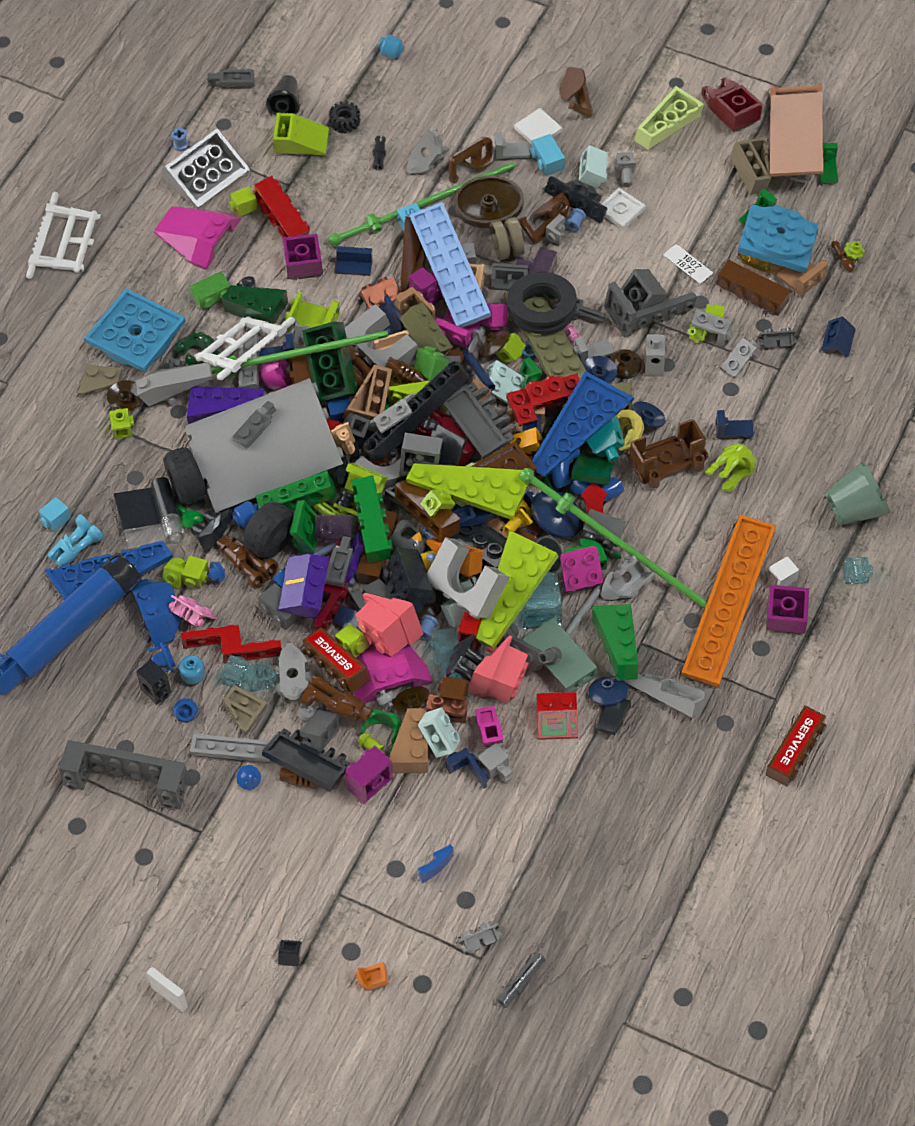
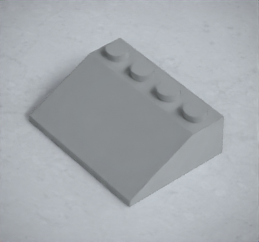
M215 129L167 164L161 174L177 192L196 208H199L250 169L221 132Z

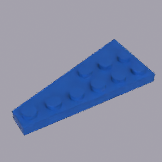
M585 371L532 459L533 464L537 467V472L535 473L543 477L548 476L630 404L634 397Z
M163 541L142 545L139 549L130 551L128 549L122 550L120 553L131 562L141 576L173 558V554ZM113 555L97 556L81 560L77 564L61 565V568L53 570L49 568L44 569L63 600H65L100 569L99 567L104 564L105 558L109 559Z

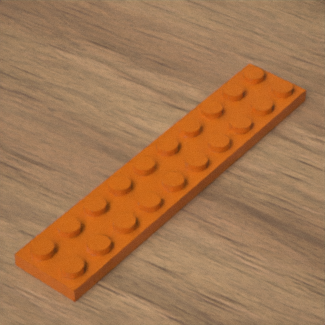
M739 515L681 676L719 688L776 530V525Z

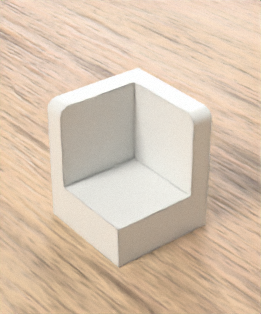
M788 556L770 566L769 569L777 578L778 586H788L798 578L799 569Z

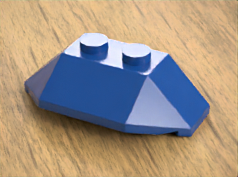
M144 579L130 592L154 647L159 646L160 642L166 645L174 641L183 619L171 612L169 604L176 600L171 596L176 595L170 583Z

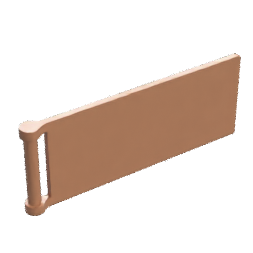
M822 83L813 86L780 88L771 86L770 176L822 174Z

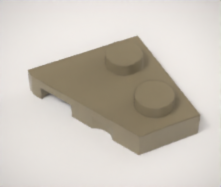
M86 365L78 392L79 397H85L86 393L94 391L100 393L109 389L113 384L121 380L122 369Z
M233 685L223 699L226 708L245 735L249 733L267 708V702L236 685Z

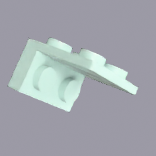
M498 360L485 368V372L495 384L492 395L509 405L506 398L507 393L523 389L522 384L525 377Z

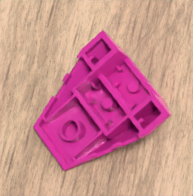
M171 206L155 228L154 233L168 245L173 246L176 252L185 256L189 263L207 270L215 258L214 247L226 230L234 231L241 218L223 211Z
M371 644L356 657L367 668L370 681L353 694L365 703L377 700L376 693L410 682H412L413 687L433 683L427 665L409 644L392 657L386 653H380Z

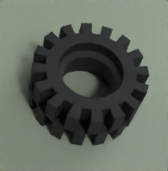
M340 101L339 105L335 103L331 110H329L331 127L335 131L338 129V133L342 131L347 133L348 130L351 133L353 132L352 129L356 130L357 126L359 127L360 110L358 106H354L352 102L349 104L348 101H345V104ZM343 115L350 116L348 119H340L339 117Z

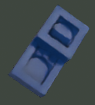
M452 844L433 852V861L418 868V875L422 883L437 875L451 861L454 856Z

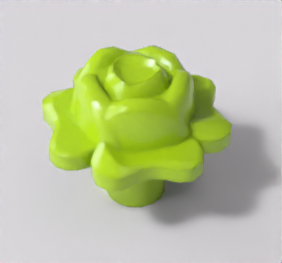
M857 241L846 243V247L843 250L846 252L847 257L854 260L863 258L865 250L862 244Z
M691 324L687 331L690 334L689 339L694 340L695 343L704 341L705 335L708 333L706 330L694 327Z

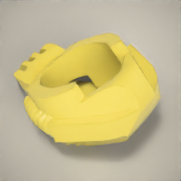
M622 410L616 417L619 419L624 446L617 450L624 451L630 449L632 441L641 438L644 431V423L635 411Z

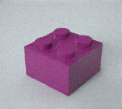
M318 234L282 238L288 279L323 275Z
M770 585L766 630L805 634L808 623L809 588Z
M376 746L370 750L367 749L357 762H352L345 771L347 789L365 804L393 779L392 761Z

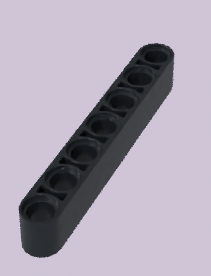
M453 361L449 363L407 402L413 413L382 434L378 429L365 441L363 449L373 461L379 462L383 460L404 440L405 433L411 434L467 382L469 375L460 362Z

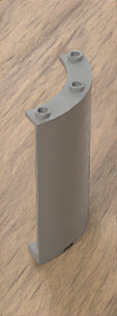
M310 378L185 426L202 478H206L208 481L205 485L215 512L255 498L256 495L343 464L341 458L344 457L341 447H336L326 421V419H329L326 408H321L316 395L319 393L316 382L312 383ZM267 401L274 404L276 411L272 414L271 423L249 448H245L233 441L232 436L258 408H261Z

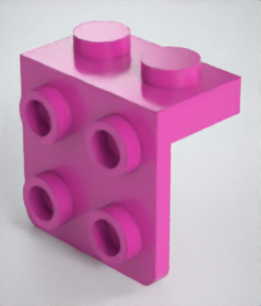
M448 311L443 320L439 318L435 320L448 341L464 349L471 342L473 331L478 330L481 326V321H478L463 328L455 325L450 311Z
M595 546L560 554L563 574L560 580L562 587L566 591H576L579 588L593 587L604 583L598 549Z

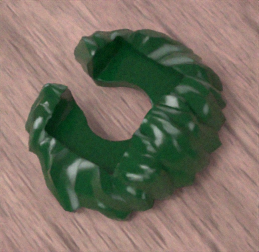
M203 332L192 333L179 339L175 344V350L178 354L185 355L190 347L199 346L203 351L215 340ZM216 349L211 354L218 355L219 351ZM190 352L185 358L188 366L206 363L203 361L198 362Z

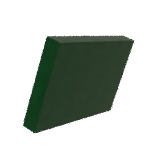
M580 452V456L576 459L571 479L609 485L615 462H609L607 456L600 457L596 454Z

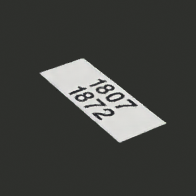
M677 244L663 254L699 284L713 274L712 271Z

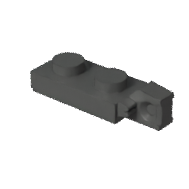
M220 70V72L214 74H207L208 86L254 87V70Z
M267 401L261 408H258L232 436L233 441L245 448H249L271 423L272 414L276 411L274 404Z
M343 536L340 546L336 545L333 548L325 584L344 587L353 555V549L350 548V537Z

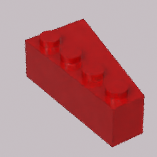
M271 175L254 184L253 194L256 197L257 204L261 207L260 211L263 215L268 214L272 226H278V233L282 238L309 235L310 227L308 223L302 220L299 210L293 207L289 195L284 194L278 180H275Z

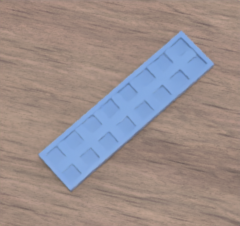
M443 202L410 214L413 226L455 325L463 328L491 317L489 308Z

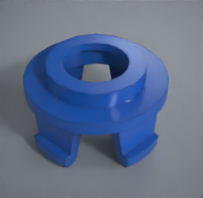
M160 642V645L157 647H149V652L162 649L161 652L151 658L159 667L169 666L163 670L164 672L170 671L173 673L172 667L176 665L168 645L164 646L163 642Z

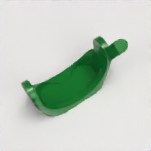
M374 709L369 719L363 723L361 734L365 733L366 729L374 724L389 726L394 732L391 739V754L402 722L395 714Z

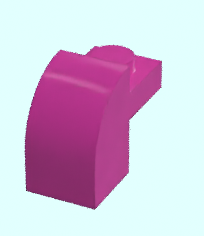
M495 706L475 709L482 746L503 743V734L500 721L497 719Z

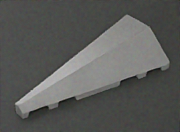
M609 665L608 673L616 677L612 666ZM646 673L644 676L638 674V679L623 680L691 718L701 714L713 689L708 687L705 690L695 688V684L689 683L687 685L675 679Z

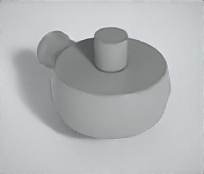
M382 690L380 692L382 697L377 699L378 705L383 706L387 703L388 707H391L393 705L391 700L396 698L395 693L390 691L386 694L385 690Z
M302 705L298 711L299 718L304 722H308L317 710H322V708H315L313 705L309 707Z

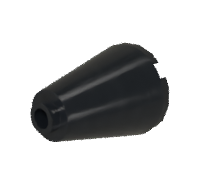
M291 75L283 76L266 100V109L269 114L276 116L277 113L297 114L299 112L298 84L295 77Z

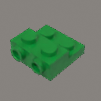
M305 500L297 502L293 522L290 527L293 545L301 554L315 553L322 520Z

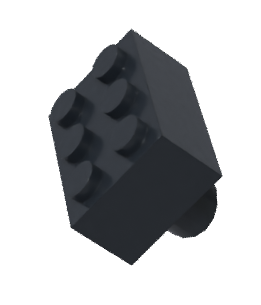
M397 547L394 554L391 555L387 567L383 570V579L391 599L396 598L412 603L418 617L425 603L432 604L435 602L436 592L429 582L428 571L423 565L419 551L417 549Z

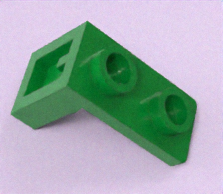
M823 143L821 183H838L836 163L838 143Z

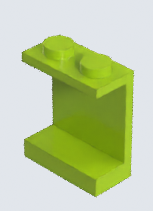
M298 292L296 298H293L291 302L290 312L286 313L285 321L289 317L296 318L300 326L308 327L337 321L340 314L339 302L333 300L329 308L304 302L302 292Z
M356 463L348 464L346 471L350 472L345 485L346 489L353 491L351 480L373 475L377 493L381 492L382 494L388 476ZM355 499L353 509L343 507L334 502L333 506L339 508V512L347 515L349 513L356 515L355 518L359 520Z

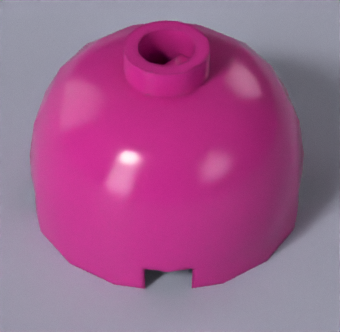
M286 359L261 364V371L258 373L259 379L268 388L278 391L291 386L290 373L287 374L286 368H288Z

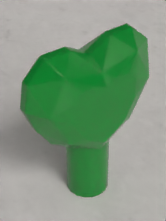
M182 504L176 506L177 511L181 514L180 521L184 528H192L193 524L203 522L202 513L187 510Z

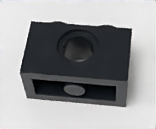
M150 659L136 671L141 691L157 705L160 701L168 698L171 689L167 673Z

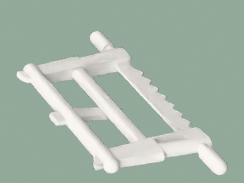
M53 192L50 202L46 205V215L42 217L43 222H40V232L37 233V242L34 243L35 247L32 248L34 253L31 254L28 260L29 267L26 277L28 279L33 277L36 269L35 266L72 270L75 273H79L80 270L84 271L82 263L87 247L93 246L94 239H90L95 221L100 219L101 214H98L95 210L89 212L72 207L57 206L59 194ZM53 216L68 218L56 258L41 256ZM75 219L88 221L83 238L70 237ZM68 244H81L76 261L63 259Z
M247 316L242 318L237 325L224 335L220 334L217 336L215 342L202 352L195 354L194 357L198 362L203 361L215 367L224 368L217 375L218 380H223L231 372H237L241 368V363L247 362V359L255 355L266 344H269L271 340H274L275 336L280 337L286 333L287 328L295 322V319L289 317L282 325H276ZM244 327L251 328L250 331L237 341L232 339ZM259 331L269 334L237 360L226 358L237 348H242L243 344ZM224 343L231 345L219 355L211 354Z

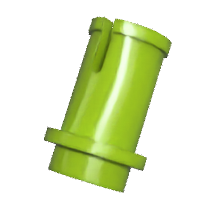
M363 733L358 740L360 747H365L369 750L376 746L382 752L385 747L373 739L370 733Z

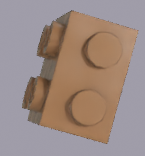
M822 260L815 266L809 261L806 273L783 267L777 272V277L802 296L827 276L828 263Z
M411 287L395 297V307L401 316L412 306L424 303L435 320L436 309L434 305L430 302L428 303L420 291H416Z

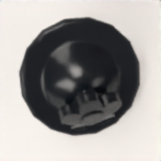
M252 276L244 277L236 286L256 287L255 278Z

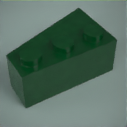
M230 285L222 301L225 312L241 318L250 316L252 319L275 324L288 304L287 290Z

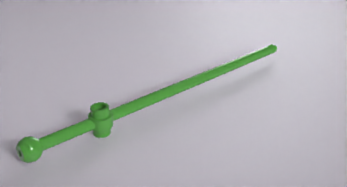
M506 164L477 177L498 176L514 169L515 164ZM467 181L415 203L421 208L455 194ZM397 210L379 218L371 213L366 216L365 224L341 234L332 233L329 235L328 241L331 246L337 247L341 244L342 240L366 230L373 231L374 234L379 233L382 230L381 224L397 218Z
M381 331L247 359V362L241 363L240 366L244 368L384 339L389 334L387 331ZM229 356V357H228L229 359H233V360H237V359H238V358L235 357V356ZM219 366L211 367L212 374L220 373L224 370V368ZM231 372L228 376L233 377L237 372Z
M523 469L519 475L520 480L524 483L530 482L558 503L555 507L557 511L564 515L567 511H570L629 555H634L639 562L705 609L707 604L705 599L573 504L575 497L567 492L564 496L559 495L537 479L531 469Z

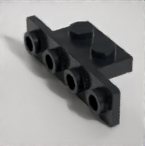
M553 176L549 177L544 190L546 193L555 197L563 192L569 201L570 207L581 209L586 216L598 223L603 222L608 208L599 203L602 196L596 190L585 187L578 180L564 183Z

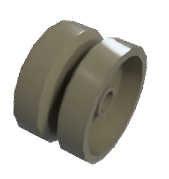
M516 217L506 219L504 225L501 221L490 223L491 241L499 261L508 259L510 253L514 257L524 255L523 235Z

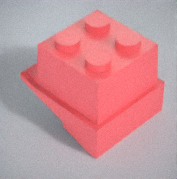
M368 593L363 594L366 605L355 615L358 621L357 625L364 634L368 645H374L380 653H386L392 657L407 644L411 646L424 634L412 603L396 598L390 600Z
M509 635L495 649L486 647L485 651L492 653V655H487L475 669L468 692L482 698L488 696L505 703L509 702L510 697L515 698L529 663L525 662L528 654L509 646L512 636Z

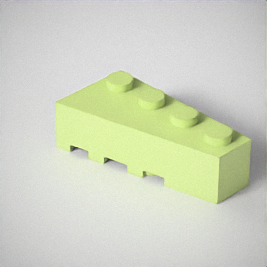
M675 86L637 128L634 141L649 150L699 118L704 104Z

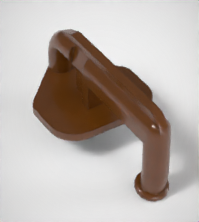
M568 67L560 86L561 97L563 100L568 101L578 93L581 105L573 100L568 108L586 117H592L593 110L586 86L585 72L581 68Z
M481 137L450 157L449 182L456 183L459 180L456 165L461 162H465L475 169H484L493 163V141L491 138Z
M562 192L541 205L533 215L537 217L547 214L549 218L535 231L527 222V216L517 220L529 239L537 243L546 236V226L559 214L564 217L567 216L570 207L569 201ZM561 203L562 207L558 210L557 206Z

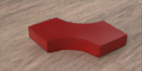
M591 483L581 494V498L587 506V514L590 509L604 514L603 502L607 493L596 483Z

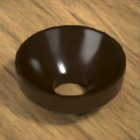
M620 349L610 356V359L617 367V378L631 379L641 371L640 356L632 350ZM623 355H627L631 359L627 362H624L620 359V357Z

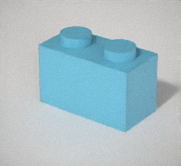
M551 134L532 140L531 156L536 158L539 169L543 170L546 176L565 169V157Z

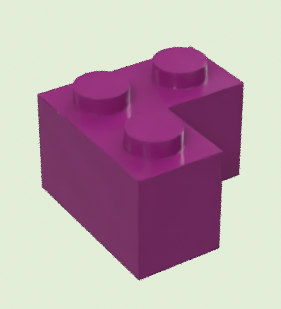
M422 267L409 276V288L413 287L416 291H420L428 303L430 302L435 305L444 299L433 272L429 274Z

